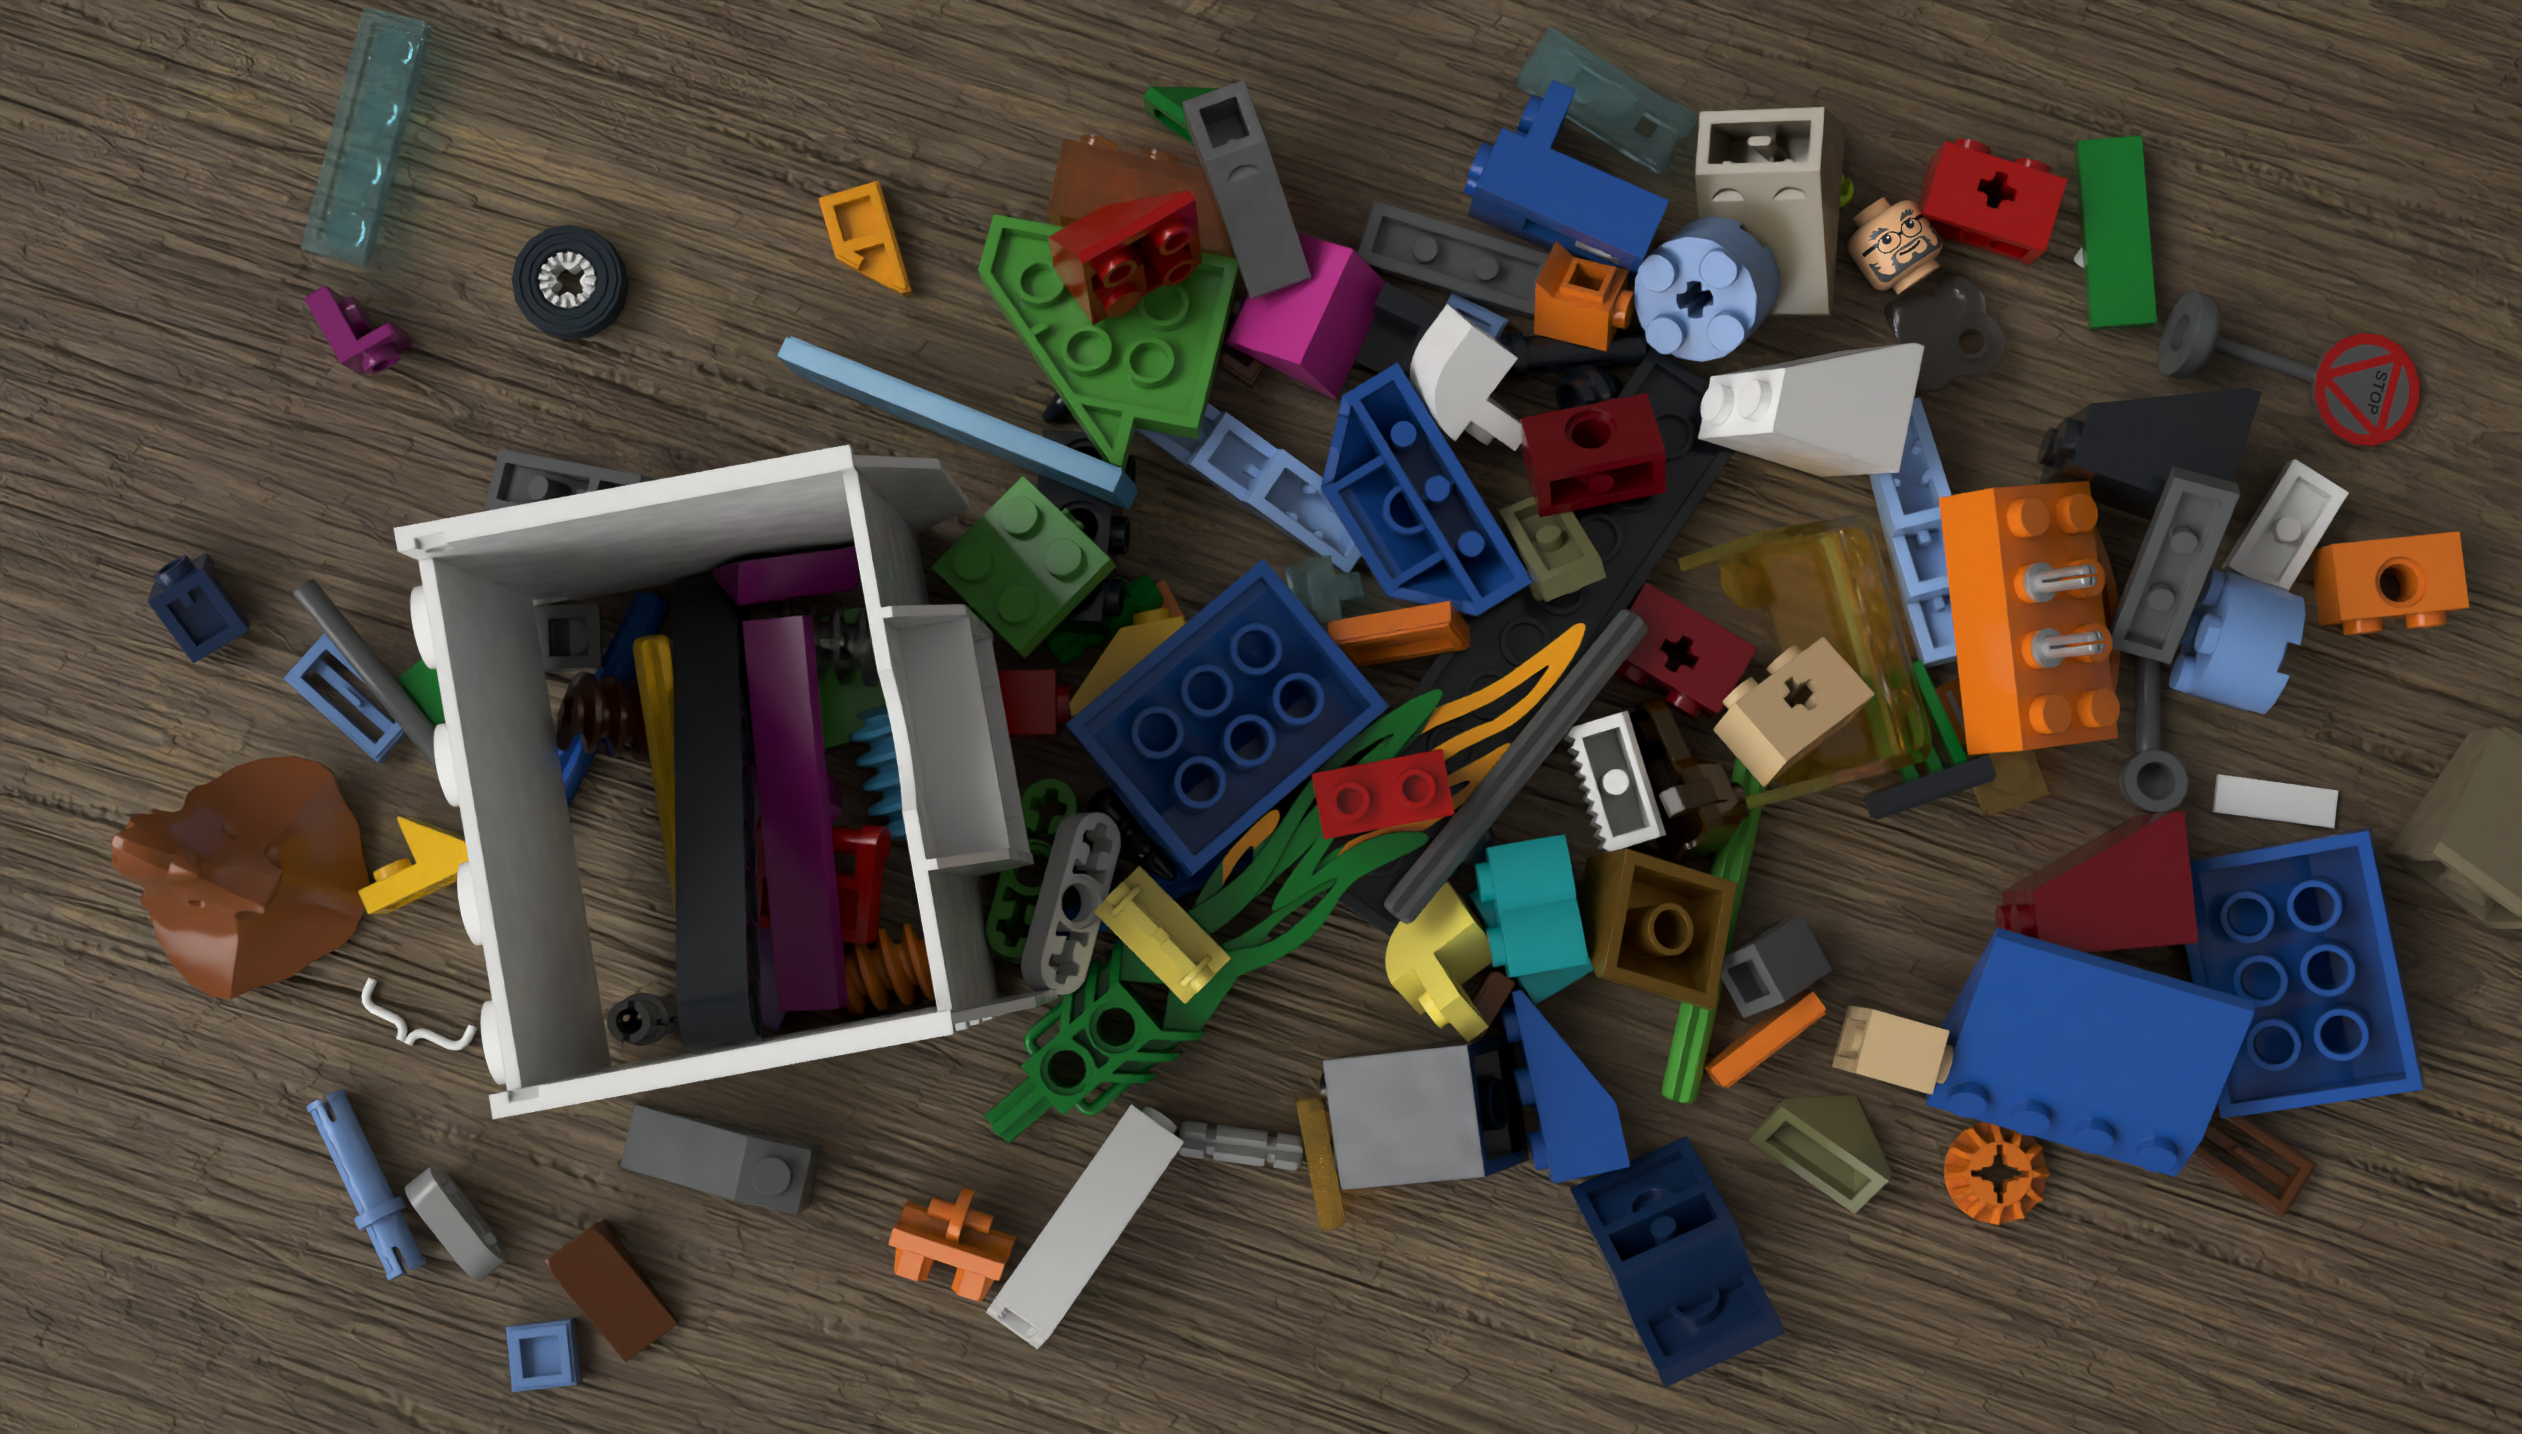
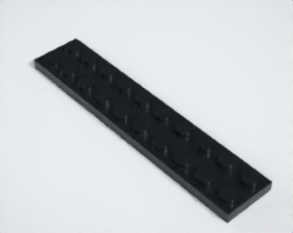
M1653 347L1617 398L1648 394L1666 450V493L1572 511L1601 557L1606 578L1548 602H1545V600L1536 601L1527 586L1477 617L1465 616L1464 620L1470 627V647L1465 650L1439 654L1406 703L1435 689H1440L1443 692L1436 708L1471 695L1508 675L1573 625L1583 623L1586 628L1580 646L1572 660L1542 699L1513 725L1472 744L1445 761L1447 775L1506 743L1512 744L1613 618L1620 610L1627 609L1736 451L1698 439L1702 422L1701 402L1709 388V383L1668 355L1660 354ZM1548 666L1493 702L1435 726L1419 735L1397 757L1431 751L1447 740L1469 729L1494 720L1527 696L1545 673ZM1387 737L1380 739L1377 745ZM1469 781L1451 786V796L1463 789ZM1460 805L1459 807H1457V808L1454 810V813H1456L1457 810H1458L1462 805ZM1453 815L1443 817L1422 831L1429 837L1427 843L1358 878L1340 896L1338 901L1391 937L1400 920L1393 916L1384 906L1387 891L1402 872L1410 870L1412 865L1430 845L1429 841L1434 837L1436 838ZM1375 830L1335 837L1321 860L1346 842ZM1312 845L1295 861V863L1291 867L1293 870L1296 868V866L1299 864L1302 858L1306 855V853L1309 851ZM1332 887L1326 889L1325 892L1328 893Z

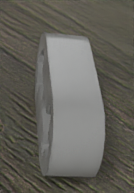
M431 1165L406 1185L405 1192L414 1209L457 1264L470 1277L477 1281H483L508 1260L507 1252L497 1235L457 1184L442 1169Z

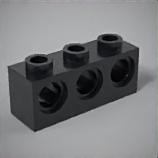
M1043 430L1042 437L1104 461L1085 432ZM1129 454L1125 473L1134 483L1136 480L1135 455ZM1038 474L1037 489L1060 511L1066 508L1077 521H1092L1098 524L1097 534L1092 541L1116 565L1092 590L1089 601L1079 608H1074L1052 632L1111 635L1112 617H1121L1124 609V580L1116 578L1118 554L1127 555L1129 550L1130 518L1122 516V507Z

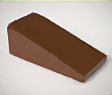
M605 1219L589 1227L544 1261V1264L561 1287L625 1362L629 1361L679 1323Z

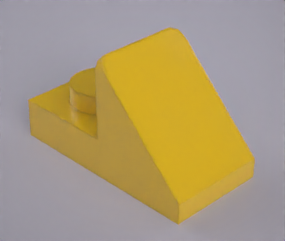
M398 816V823L416 864L412 865L410 858H404L376 870L373 873L376 883L358 891L367 913H391L457 882L459 865L462 862L469 861L465 836L416 818Z

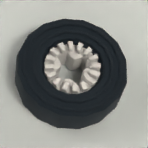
M573 225L547 228L531 238L516 257L511 278L515 302L526 319L547 335L567 340L592 337L612 325L624 308L629 287L625 263L615 247L592 229ZM583 269L585 274L580 279V283L584 287L582 294L579 293L575 297L573 294L566 292L559 297L557 293L563 286L557 278L560 273L568 270L575 275Z

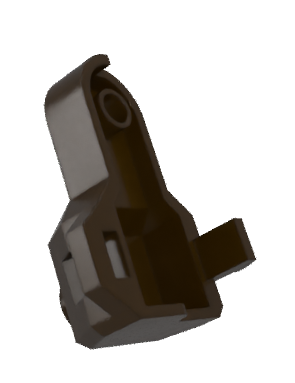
M1651 698L1638 702L1635 706L1623 709L1622 712L1628 711L1666 833L1665 836L1656 838L1663 856L1674 864L1679 865L1702 858L1725 847L1736 829L1740 826L1741 821L1749 816V803L1742 786L1738 782H1729L1721 763L1690 755L1670 709L1661 698Z

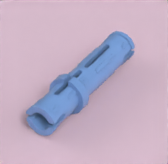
M341 1089L326 1095L337 1118L336 1121H334L326 1101L318 1099L306 1106V1109L311 1114L359 1216L354 1218L359 1231L366 1229L386 1271V1278L388 1281L407 1274L397 1253V1248H399L408 1270L419 1268L426 1264L427 1260L422 1255L402 1214V1211L407 1209L402 1196L394 1197L347 1098L348 1094L345 1089Z

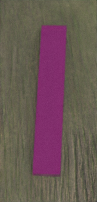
M812 615L742 621L779 1012L840 1009L848 1006Z

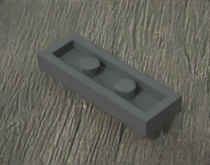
M1374 200L1358 251V255L1376 272L1451 295L1452 293L1469 301L1530 320H1534L1536 280L1549 254L1376 200Z
M2172 467L2108 629L2112 636V649L2171 664L2239 499L2240 490L2238 483Z

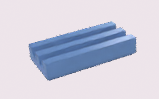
M324 633L283 679L377 763H384L390 757V751L396 744H401L408 735L397 722L392 721L323 659L324 655L329 651L363 681ZM314 669L385 734L379 741L374 739L308 680L306 675Z

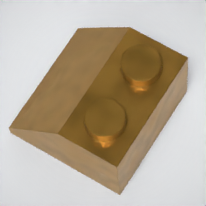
M1630 849L1587 856L1578 907L1586 949L1596 977L1703 1009H1715L1737 883Z

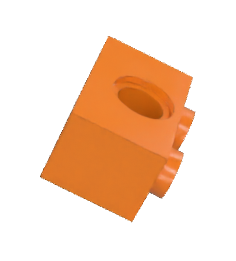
M2460 531L2331 544L2316 549L2311 554L2319 627L2342 624L2343 636L2384 631L2383 620L2405 618L2407 629L2447 625V613L2469 608ZM2384 570L2391 572L2398 580L2400 590L2395 601L2388 599L2380 588V577Z

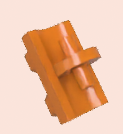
M963 1186L956 1204L934 1196L931 1199L929 1208L907 1201L898 1223H895L888 1245L896 1247L894 1263L896 1275L914 1281H927L934 1260L957 1267L951 1287L957 1295L979 1302L983 1301L994 1280L1000 1281L1012 1253L1016 1236L992 1229L991 1225L994 1216L971 1209L976 1190Z

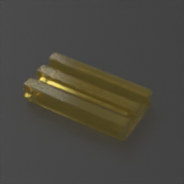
M1317 1094L1296 1098L1320 1230L1325 1231L1343 1227V1223L1346 1222L1321 1097L1318 1098Z

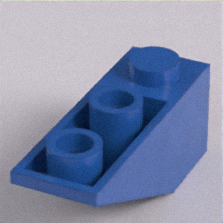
M1517 988L1512 989L1508 995L1510 1004L1501 1006L1500 1016L1507 1044L1519 1043L1524 1067L1513 1069L1521 1107L1533 1106L1538 1130L1528 1132L1527 1137L1535 1170L1546 1169L1548 1178L1555 1184L1630 1167L1616 1102L1524 992Z

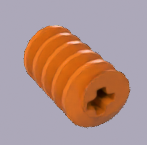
M910 923L903 924L901 943L894 944L886 929L881 928L878 929L875 948L869 949L867 945L851 943L850 953L844 954L848 1006L846 1007L853 1016L864 1014L868 996L878 1011L889 1009L893 990L904 1006L914 1004L918 985L929 1001L935 1000L925 938L919 939ZM841 1008L828 1009L833 1020L839 1018Z

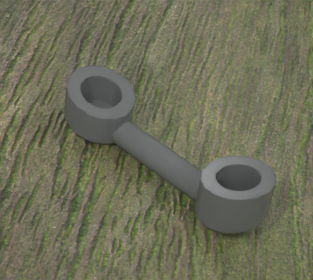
M2189 618V621H2188V623H2187V626H2186V628H2185V631H2184V633H2183V635H2182V638H2181L2180 642L2182 641V639L2184 638V636L2187 634L2188 627H2189V623H2190V618ZM2135 655V753L2125 759L2119 768L2117 785L2120 795L2125 802L2137 811L2149 814L2171 811L2180 805L2185 798L2189 780L2186 769L2178 758L2166 751H2162L2161 662Z

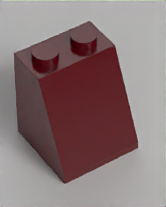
M2185 811L2133 816L2002 891L2003 905H1997L1995 911L1996 929L1998 927L2085 953L2198 943Z

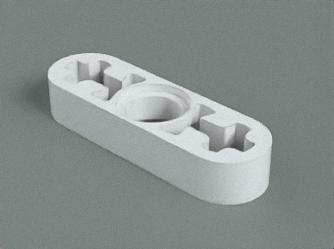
M1104 813L1071 814L1060 823L1057 829L1021 961L1023 978L1027 985L1035 992L1056 988L1058 995H1066L1076 991L1085 980L1101 919L1093 911L1108 896L1121 846L1120 832L1116 823ZM1085 831H1087L1086 837L1094 842L1091 852L1090 846L1082 842ZM1077 866L1076 870L1087 871V875L1073 874V867ZM1070 885H1073L1078 890L1081 897L1079 914L1072 921L1065 916L1062 910V896ZM1056 931L1070 932L1069 940H1066L1067 936H1056ZM1051 955H1053V959L1057 963H1060L1058 975H1056V970L1049 966Z

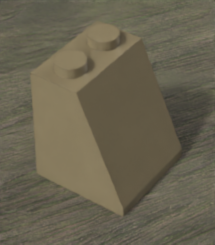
M2500 726L2498 729L2488 728L2469 732L2385 853L2388 858L2489 929H2522V735L2503 726Z

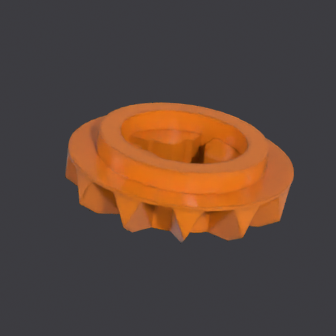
M1987 1122L1974 1124L1960 1133L1951 1144L1944 1163L1945 1184L1950 1197L1958 1208L1976 1220L1996 1225L2025 1219L2026 1214L2037 1203L2044 1200L2043 1191L2046 1179L2050 1175L2043 1155V1147L2032 1136L2023 1135L2014 1130ZM1997 1145L2003 1164L2022 1171L2021 1175H2014L2013 1179L2003 1180L2002 1190L1998 1191V1200L1997 1192H1994L1993 1182L1983 1179L1978 1175H1971V1170H1982V1167L1993 1165L1994 1155H1997Z

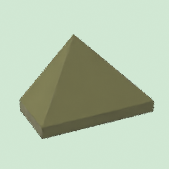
M1856 1095L1785 1098L1753 1131L1749 1139L1755 1146L1853 1214H1856L1890 1180L1892 1175L1891 1168Z

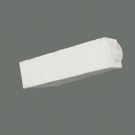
M1132 1104L987 1309V1314L1036 1349L1041 1347L1051 1336L1183 1145L1184 1141L1174 1135L1177 1127L1171 1120L1151 1107L1146 1106L1141 1112Z

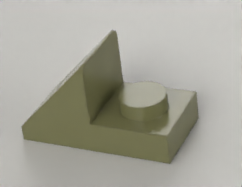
M1533 496L1498 510L1511 546L1533 581L1528 587L1536 601L1545 600V602H1548L1606 578L1601 557L1572 511L1539 518Z

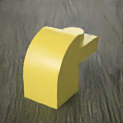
M1447 881L1412 923L1405 924L1401 921L1398 923L1390 937L1386 950V972L1391 984L1420 1015L1427 1012L1440 1029L1451 1023L1464 1039L1470 1042L1489 1027L1462 986L1463 983L1492 963L1486 928L1476 913Z

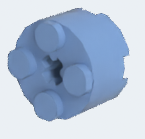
M1712 216L1689 222L1648 255L1639 266L1638 274L1635 278L1634 306L1641 327L1645 330L1647 343L1660 354H1672L1677 358L1700 362L1724 357L1731 351H1734L1762 325L1767 314L1774 307L1778 299L1780 275L1773 252L1767 244L1762 247L1753 235L1739 228L1743 225L1742 223L1734 219Z
M2210 568L2198 596L2196 607L2191 613L2187 634L2179 643L2182 644L2181 654L2173 665L2169 687L2181 691L2183 694L2244 712L2253 711L2265 714L2276 703L2290 676L2278 672L2284 661L2288 642L2297 645L2301 644L2306 615L2304 598L2289 593L2283 587L2225 570L2219 571Z

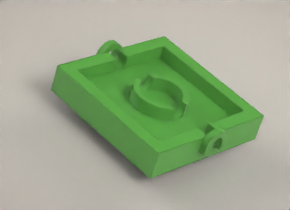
M1022 476L932 568L969 604L967 607L986 626L989 624L1025 659L1116 565L1108 555L1082 532L1085 527L1079 520L1077 521L1066 508L1060 511L1032 483Z

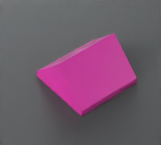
M1297 233L1311 279L1254 300L1250 299L1247 291L1224 343L1334 400L1338 398L1375 318L1373 314L1374 304L1385 281L1354 249Z

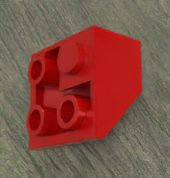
M1189 190L1105 205L1048 237L1053 267L1092 325L1099 323L1109 316L1116 318L1125 315L1136 307L1142 297L1163 285L1173 286L1184 281L1193 273L1196 266L1202 263L1196 200Z

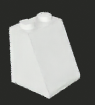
M1914 342L1838 351L1711 376L1709 388L1701 402L1702 422L1698 439L1820 477L1899 473L1925 346Z

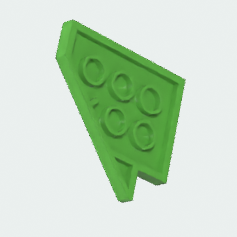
M994 214L978 268L981 282L1103 460L1122 468L1125 472L1136 428L1199 440L1241 273L1236 258L1201 252L1202 263L1196 266L1193 273L1184 281L1173 286L1163 285L1142 297L1136 307L1125 315L1116 318L1109 316L1099 323L1092 325L1053 267L1048 237L1065 227Z

